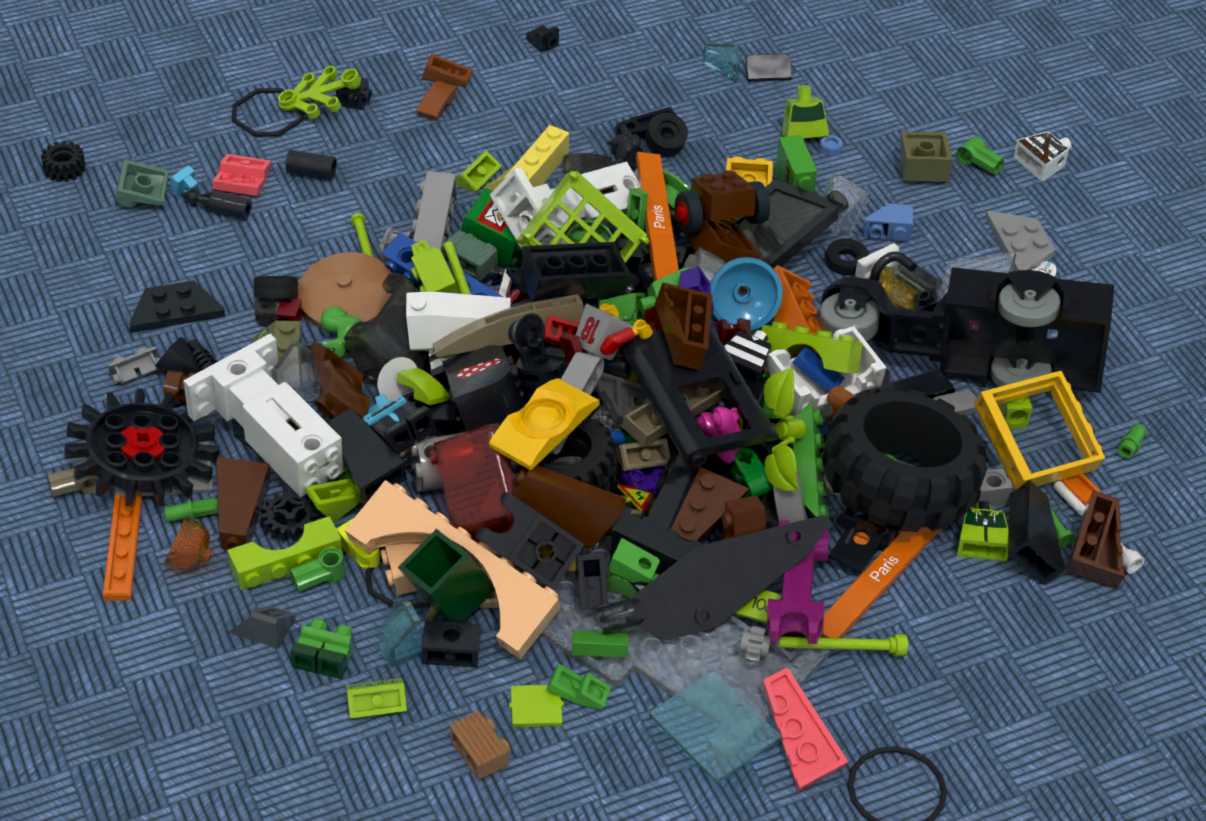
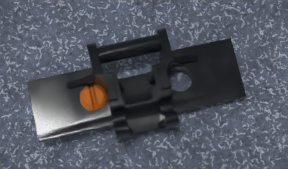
M847 507L836 518L837 525L845 529V531L831 550L828 558L862 573L876 551L878 552L880 548L889 547L899 532V527L886 524L885 527L868 521V516L854 517L856 513Z

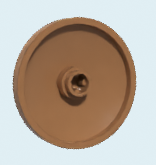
M357 252L338 253L317 261L303 274L298 285V299L302 301L303 315L310 323L323 329L321 326L322 313L332 306L341 307L342 310L347 311V316H355L363 322H367L368 327H370L389 312L396 295L394 278L390 269L379 259Z

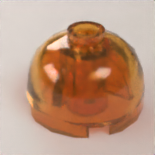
M186 516L163 565L177 571L187 572L196 569L201 561L207 563L213 548L208 547L210 535L204 525Z

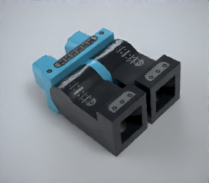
M402 396L395 401H388L382 409L374 414L369 413L363 417V421L397 455L415 445V441L419 442L437 431L429 408L425 406L417 408L413 403L407 402L406 398ZM421 428H426L425 430H423V431H421V432H418V431H417V430H419V429H421ZM405 441L399 446L396 445L398 442Z

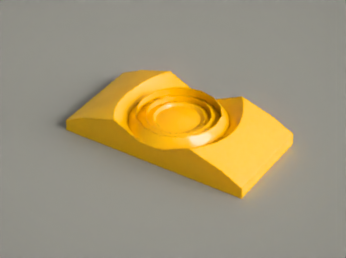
M559 378L551 380L538 387L529 402L520 411L506 417L490 440L489 446L527 469L532 470L600 405L599 400Z

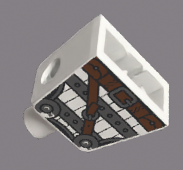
M1043 132L1017 140L1014 158L1040 181H1044L1065 166L1068 152L1071 149V142L1066 137L1058 140L1050 132Z

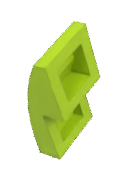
M419 368L397 372V382L413 388L414 399L428 405L450 400V395L446 389L427 372Z

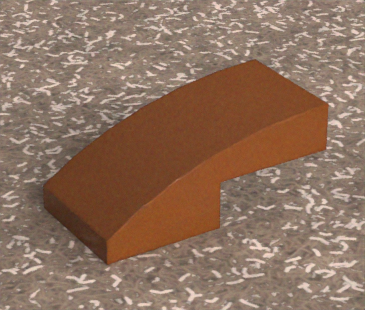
M437 80L420 102L416 110L417 114L438 121L445 106H450L458 88Z

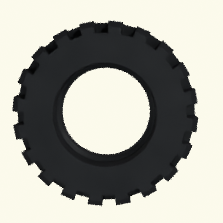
M588 415L568 435L558 454L549 453L539 462V466L610 492V487L614 486L617 480L616 475L618 474L614 438L611 436L609 429L603 426V423L595 418L592 420ZM574 456L583 458L581 462L568 467L549 465L551 462L563 457Z

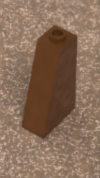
M224 457L217 458L221 549L229 550L252 541L261 514V506L264 505L271 483L270 465L268 463Z
M538 465L532 470L526 469L524 471L521 469L513 479V483L516 484L512 492L513 496L584 543L590 549H593L623 513L627 500L620 495Z

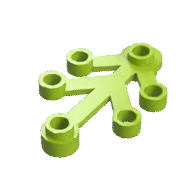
M328 66L323 70L318 79H316L313 73L305 74L294 90L288 89L279 95L278 104L285 111L295 108L301 110L310 119L317 118L320 115V110L314 103L308 104L303 102L308 99L322 103L328 107L329 111L336 112L341 108L339 99L325 94L344 87L356 89L361 84V77L356 69H348L343 72L340 80L325 84L327 81H333L338 77L335 67Z

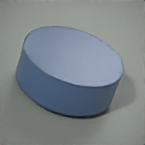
M834 135L824 136L820 140L819 149L825 155L836 156L841 153L843 142Z

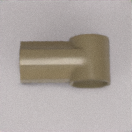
M87 459L81 460L77 465L86 462ZM74 468L47 474L53 496L78 490L88 494L96 493V483L101 479L94 473L76 481L74 478Z

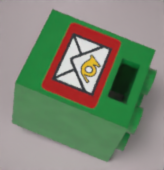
M485 188L465 215L461 231L470 233L477 240L480 239L481 242L484 241L485 244L490 243L496 247L497 262H501L505 266L516 267L521 258V247L492 200L490 194L493 191Z

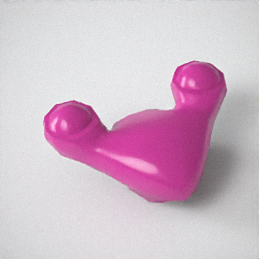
M717 407L714 409L713 414L701 412L697 418L698 424L707 437L741 431L737 423L740 416L738 408L735 407L730 410L725 407ZM740 448L733 451L716 453V455L723 462L730 464L735 460Z

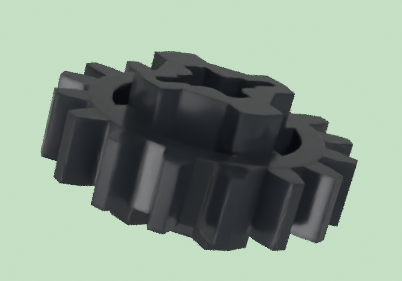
M283 490V495L281 496L274 493V499H266V506H261L260 517L261 525H264V531L266 533L271 531L272 538L280 535L282 541H285L287 537H291L293 541H296L297 535L302 537L304 525L317 521L319 511L312 500L308 499V494L299 497L295 491L292 494H288L287 490Z

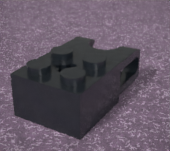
M503 492L500 502L512 513L513 523L511 528L506 532L496 533L487 527H481L475 535L479 540L554 590L585 544L512 494ZM550 544L552 547L549 550L553 551L550 557L545 555L541 558L539 556L541 552L538 551L539 547Z

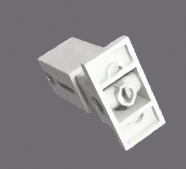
M627 162L581 174L618 209L627 215L630 188H640V183ZM519 167L513 169L490 196L517 240L555 188L550 190L547 184L532 187L524 171ZM570 187L561 201L574 211L583 198ZM587 203L578 214V217L583 221H595L600 213ZM556 205L547 219L560 230L570 216ZM605 218L601 221L609 230L615 229ZM573 221L564 234L566 235L570 228L577 223ZM543 223L533 237L542 245H548L556 234ZM561 238L557 242V244H566Z
M268 334L184 380L188 416L195 421L216 409L226 421L234 418L244 428L245 441L299 497L307 494L305 491L307 486L326 483L343 473L342 438L286 382L278 385L273 380L279 374L277 341L271 334Z

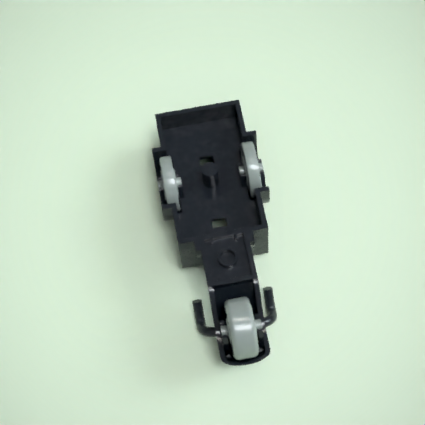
M889 252L880 257L874 264L870 279L857 276L844 277L834 281L823 292L819 324L821 330L830 331L832 335L839 329L854 326L865 341L873 338L876 344L884 351L929 357V361L940 362V370L945 375L982 379L981 387H986L990 370L991 379L998 387L1062 371L1067 383L1071 385V390L1101 393L1112 320L1114 285L1057 279L1050 274L1035 270L1001 273L952 267L948 291L935 306L934 312L895 308L879 282L880 274L883 268L893 261L899 262L910 272L916 269L917 264L903 253ZM969 321H980L979 330H970ZM1048 329L1058 330L1056 339L1047 338Z

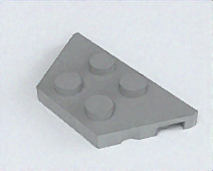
M993 211L986 212L985 219L1014 271L1036 269L1042 262L1054 257L1055 248L1038 219Z

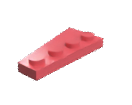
M788 667L764 679L762 685L798 792L847 766L848 760Z

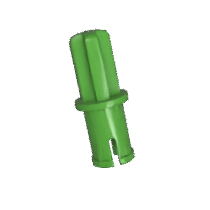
M215 497L193 502L189 499L187 503L164 506L167 523L188 518L195 520V517L218 513V500Z

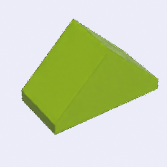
M350 478L307 486L305 489L316 508L327 517L330 516L334 523L360 503Z

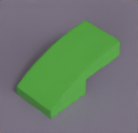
M558 664L553 670L546 690L571 702L602 710L612 686L589 672L584 677H581L563 665Z

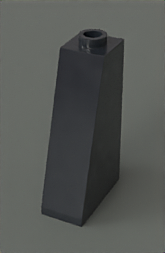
M351 408L329 420L330 427L342 438L343 463L363 506L385 480L392 485L395 483L400 484L407 480L404 461Z
M1029 480L1010 493L1008 554L1045 585L1065 572L1048 496Z

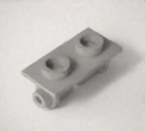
M156 346L150 349L147 347L141 348L134 355L126 358L121 356L114 359L108 367V376L111 375L114 384L119 383L123 385L137 379L136 369L139 370L142 377L159 371V368L155 366L160 360L159 357L155 358Z

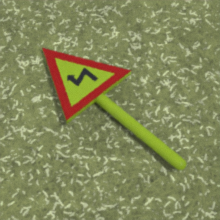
M617 485L626 496V503L632 502L642 513L652 493L638 490L633 486Z

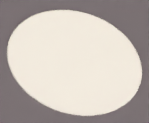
M398 357L389 361L382 368L378 377V391L380 395L385 394L388 401H395L401 396L414 392L413 388L397 382V372L418 368L417 365L405 357Z

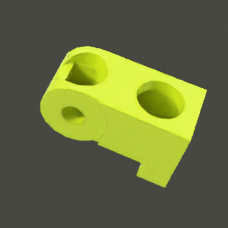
M353 519L338 527L336 530L341 537L343 550L362 569L376 568L380 564L379 548L374 549L371 554H368L348 539L345 529Z

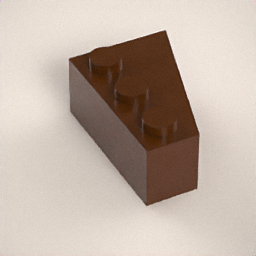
M663 282L655 301V306L673 362L676 365L700 370L708 350L713 295Z
M700 467L671 529L679 532L678 534L688 542L694 539L703 543L718 527L725 510V501L746 498L749 488Z
M1093 490L1086 503L1066 568V572L1115 589L1119 587L1125 577L1124 569L1122 568L1123 548L1120 539L1121 520L1118 498Z
M757 496L725 501V510L722 514V540L766 529L765 507Z

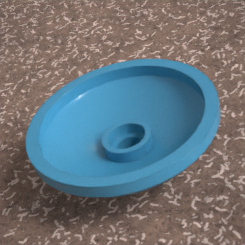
M742 257L727 262L715 273L710 283L711 294L713 295V314L724 326L733 330L751 331L762 327V325L767 324L776 315L781 305L782 285L777 273L770 265L756 258ZM740 287H745L746 289L743 294H738Z

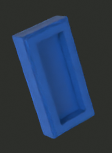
M807 346L802 349L792 362L828 393L832 388L839 386L845 379L838 371L824 369L822 358Z

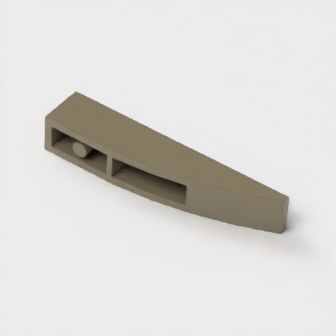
M577 294L504 309L461 327L433 343L435 355L441 358H451L458 353L475 351L489 345H497L504 348L506 345L514 344L508 337L510 325L522 316L530 313L539 315L544 325H546L548 315L579 323L584 311L583 302ZM553 325L551 334L556 335L558 327ZM562 330V334H561V335L566 334L567 331Z

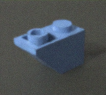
M889 203L867 216L863 238L910 242L913 227V205Z

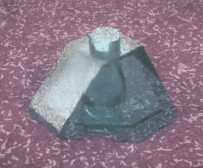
M402 599L396 600L380 629V642L377 643L381 657L387 658L391 667L422 657L421 621L411 602H403Z

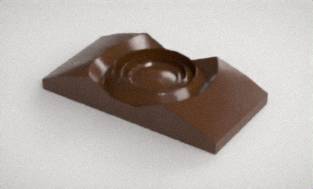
M313 342L310 347L324 397L344 411L351 408L363 420V417L368 414L370 396L362 393L364 375L322 344Z

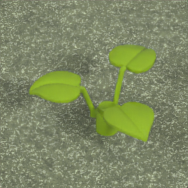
M788 368L771 375L764 387L766 405L774 409L775 416L782 418V420L776 423L774 428L779 438L784 440L772 448L773 454L766 457L765 474L768 481L774 487L784 491H797L799 487L797 484L796 458L793 450L787 444L794 443L796 439H802L806 434V425L802 419H794L792 415L788 416L792 411L794 403L793 368ZM739 415L740 418L737 420L740 430H748L742 429L743 420L741 415Z

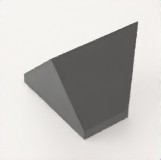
M272 606L254 610L249 618L229 631V633L279 649L296 620L297 614Z

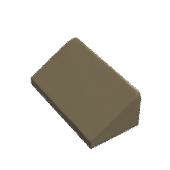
M667 438L655 440L645 447L639 442L615 447L617 460L623 471L664 466L670 458Z

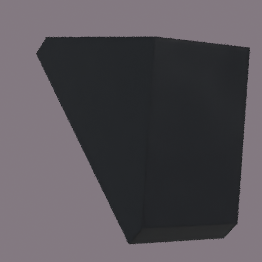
M183 337L175 341L155 365L166 375L169 370L183 371L186 376L190 372L198 373L201 371Z

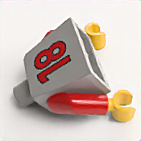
M604 303L600 308H596L586 304L579 321L576 336H580L585 354L611 360L619 347L635 339V335L638 334L641 339H647L653 334V330L642 319L637 320L634 323V328H631V324L618 318L619 311L615 305Z

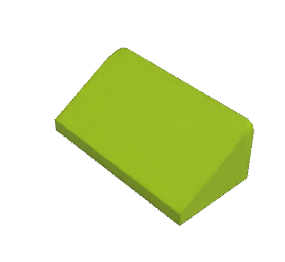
M485 150L456 179V184L476 193L502 165Z

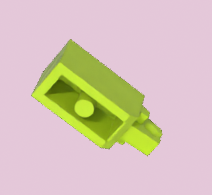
M425 240L411 245L414 255L411 259L415 265L411 270L416 281L422 280L424 284L419 287L421 292L460 294L441 250L435 247L430 248Z

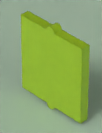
M547 685L511 686L509 710L512 711V727L562 726L564 702L561 701L560 696L546 690Z

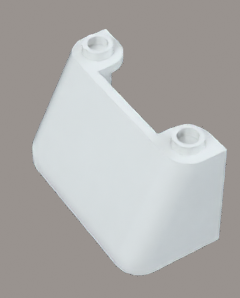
M854 326L837 330L832 337L839 338V334L854 336V341L863 343L858 373L839 372L845 378L839 386L844 387L853 395L881 386L886 366ZM784 349L769 353L766 366L770 376L788 368H793L794 403L792 411L788 416L792 415L795 417L810 403L815 411H821L824 419L832 417V407L826 401L828 392L792 363L795 358L791 359L790 354Z

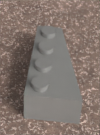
M427 171L426 179L421 180L420 194H422V199L417 200L416 213H418V219L413 220L412 233L415 234L412 240L417 243L425 240L430 248L435 247L441 250V246L447 241L446 236H449L450 222L454 217V206L457 205L458 201L455 174Z

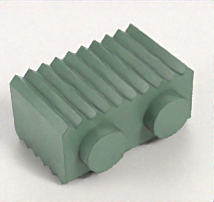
M459 229L446 241L453 242L463 272L480 281L497 266L496 247L490 243L485 244L480 239L477 240L470 233L462 232ZM443 244L441 246V252L444 259L447 262H449Z

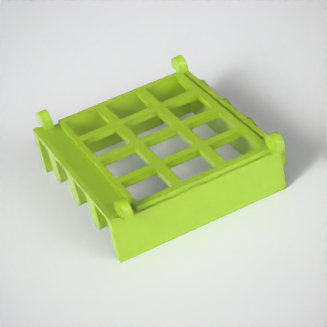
M570 171L564 176L516 241L521 245V250L523 246L542 245L533 236L544 223L556 234L548 245H556L560 238L566 244H575L564 234L572 222L575 221L586 231L578 243H586L590 236L597 242H606L595 232V229L605 218L616 228V231L607 242H615L620 233L628 239V242L620 251L626 263L641 242L647 245L650 240L642 229L578 171ZM570 187L583 198L574 211L561 201ZM587 203L600 213L591 226H588L578 217V214ZM556 205L570 216L560 230L547 219ZM596 298L595 300H596L597 303L599 304V301H600V300H604V299H603V298ZM581 299L584 304H590V301L587 299Z

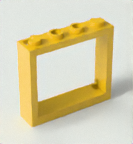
M1062 371L982 391L973 404L1008 477L1012 481L1014 490L1029 480L1036 486L1097 470L1105 459L1101 450L1102 446L1098 444L1093 434L1092 426L1087 422L1082 412L1081 404L1076 400L1071 391V385L1067 383ZM1050 391L1083 459L1031 474L998 405Z

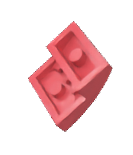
M226 154L220 162L219 173L212 181V189L258 196L268 176L271 161Z

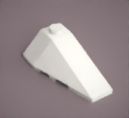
M444 292L407 293L406 318L410 351L434 350L433 343L455 330L480 318L511 308V299Z

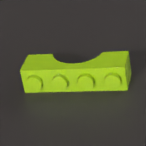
M773 321L772 325H762V331L768 336L767 342L772 345L771 352L784 349L787 350L792 359L799 348L809 345L820 354L824 369L843 373H858L863 343L854 341V336L839 334V338L831 337L832 332L817 330L816 333L809 332V327L794 326V329L787 328L788 323Z
M329 516L305 524L302 537L289 548L269 550L258 546L254 542H250L227 550L229 567L240 590H244L290 574L289 569L319 558L321 551L326 548H337L342 552V541Z

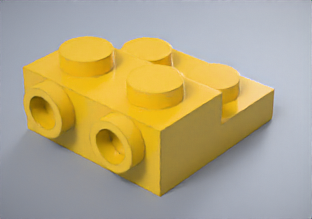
M742 157L727 158L726 171H735L747 182L760 181L766 187L772 182L773 161H767L764 158H757L755 160Z

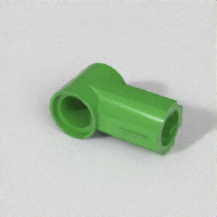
M972 137L957 149V157L963 164L970 165L974 163L994 176L1004 166L1005 159L987 149L985 142L980 137Z
M332 547L321 551L319 558L289 569L293 583L299 592L324 581L328 583L339 582L346 573L342 552Z

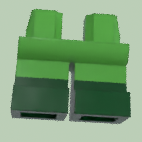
M314 618L309 626H302L300 638L297 643L294 642L290 650L292 668L316 673L318 670V673L321 675L343 680L352 655V628L346 625H339L335 632L327 631V623L324 620Z

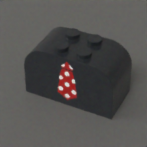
M485 346L442 361L454 400L471 444L493 436L508 415L520 411L525 406V398L517 369L511 355L506 357L501 346Z

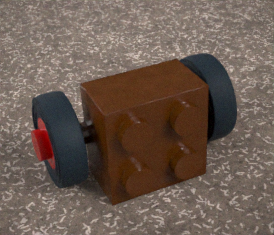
M731 170L723 171L722 174L716 175L705 173L701 174L700 177L691 178V191H683L677 194L674 205L675 218L680 231L687 235L698 233L701 230L703 216L710 222L745 217L750 224H762L769 218L770 199L766 187L760 181L747 182L735 171Z

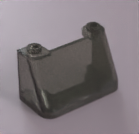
M388 274L383 281L382 287L384 291L392 295L373 322H356L344 336L357 369L364 375V384L378 385V377L382 368L392 359L398 357L409 358L419 368L428 355L427 350L410 351L406 318V294L419 291L402 274Z

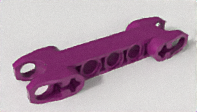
M780 520L778 526L789 524V520ZM827 529L809 554L784 573L782 600L768 599L767 631L770 642H779L783 634L795 631L806 635L809 644L818 643L823 633L824 601H811L814 561H828L829 532ZM794 531L790 535L792 541L795 542L797 540V534Z

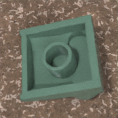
M124 159L116 191L117 202L124 207H134L138 203L164 206L170 170Z

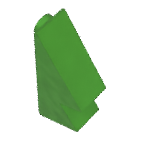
M809 403L794 417V419L800 418L804 421L806 434L802 439H796L794 443L790 444L794 446L793 452L804 490L802 498L805 509L813 517L825 515L829 518L828 507L824 504V496H827L828 490L826 482L823 480L822 472H825L821 457V449L824 448V438L822 433H820V425H823V417L821 411H815Z

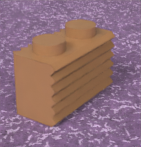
M477 710L470 716L467 715L465 718H461L460 721L457 720L455 723L450 724V740L477 780L509 765L510 746L504 738L499 739L496 735L495 725L489 717L485 719L482 713Z

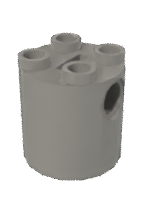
M467 432L426 438L419 442L415 441L416 444L410 447L409 461L411 470H415L416 477H414L416 492L475 483V467L482 466L480 447L470 443Z

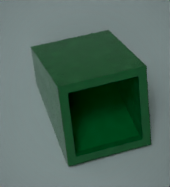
M437 528L397 567L432 607L448 622L463 623L495 590L470 554Z

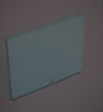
M715 670L649 712V716L716 784L746 763H750L752 759L782 739V736Z

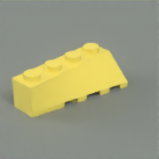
M549 125L513 167L486 185L484 189L488 188L494 191L513 169L519 167L524 171L532 187L543 185L569 154L570 132Z

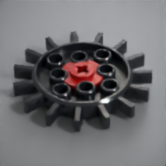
M137 388L135 403L121 405L115 395L109 392L106 398L108 410L100 413L86 403L82 406L81 417L92 423L90 427L68 422L67 437L86 441V443L65 444V459L87 458L86 462L74 466V478L76 481L96 473L101 479L96 483L95 495L101 497L111 486L125 490V506L132 505L136 492H153L158 507L164 506L165 489L176 486L186 497H191L193 484L187 479L189 474L210 481L212 478L213 467L197 461V459L217 460L219 457L220 446L199 444L200 441L215 437V425L210 424L194 428L191 425L194 421L188 416V411L179 414L171 410L173 406V394L171 393L165 396L161 405L145 403L143 388Z

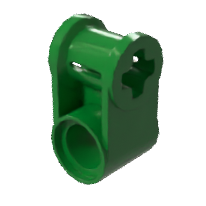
M749 448L739 449L731 473L738 484L749 488L746 497H760L774 491L773 485L766 477L765 467L756 453Z

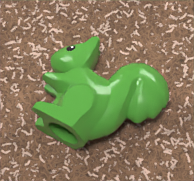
M332 306L322 313L321 326L323 329L331 333H337V339L322 343L323 346L341 358L345 356L346 349L349 350L351 356H354L356 345H363L366 350H371L370 332L367 322H363L355 316H347V311L342 310L341 307Z

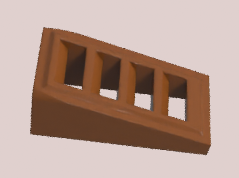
M431 54L422 78L466 86L472 69Z

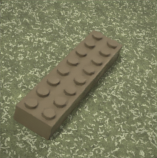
M721 380L679 388V391L695 417L721 401V392L726 386ZM650 402L624 416L622 428L643 447L667 434Z

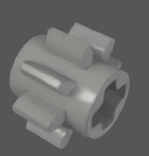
M753 626L751 632H743L740 651L746 652L745 659L759 662L760 656L768 657L771 642L770 637L765 635V628Z

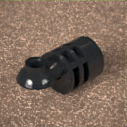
M534 313L526 314L519 320L514 321L508 330L509 340L514 343L520 355L516 365L526 404L538 387L551 380L561 379L568 367L563 350L545 348V325L542 318Z

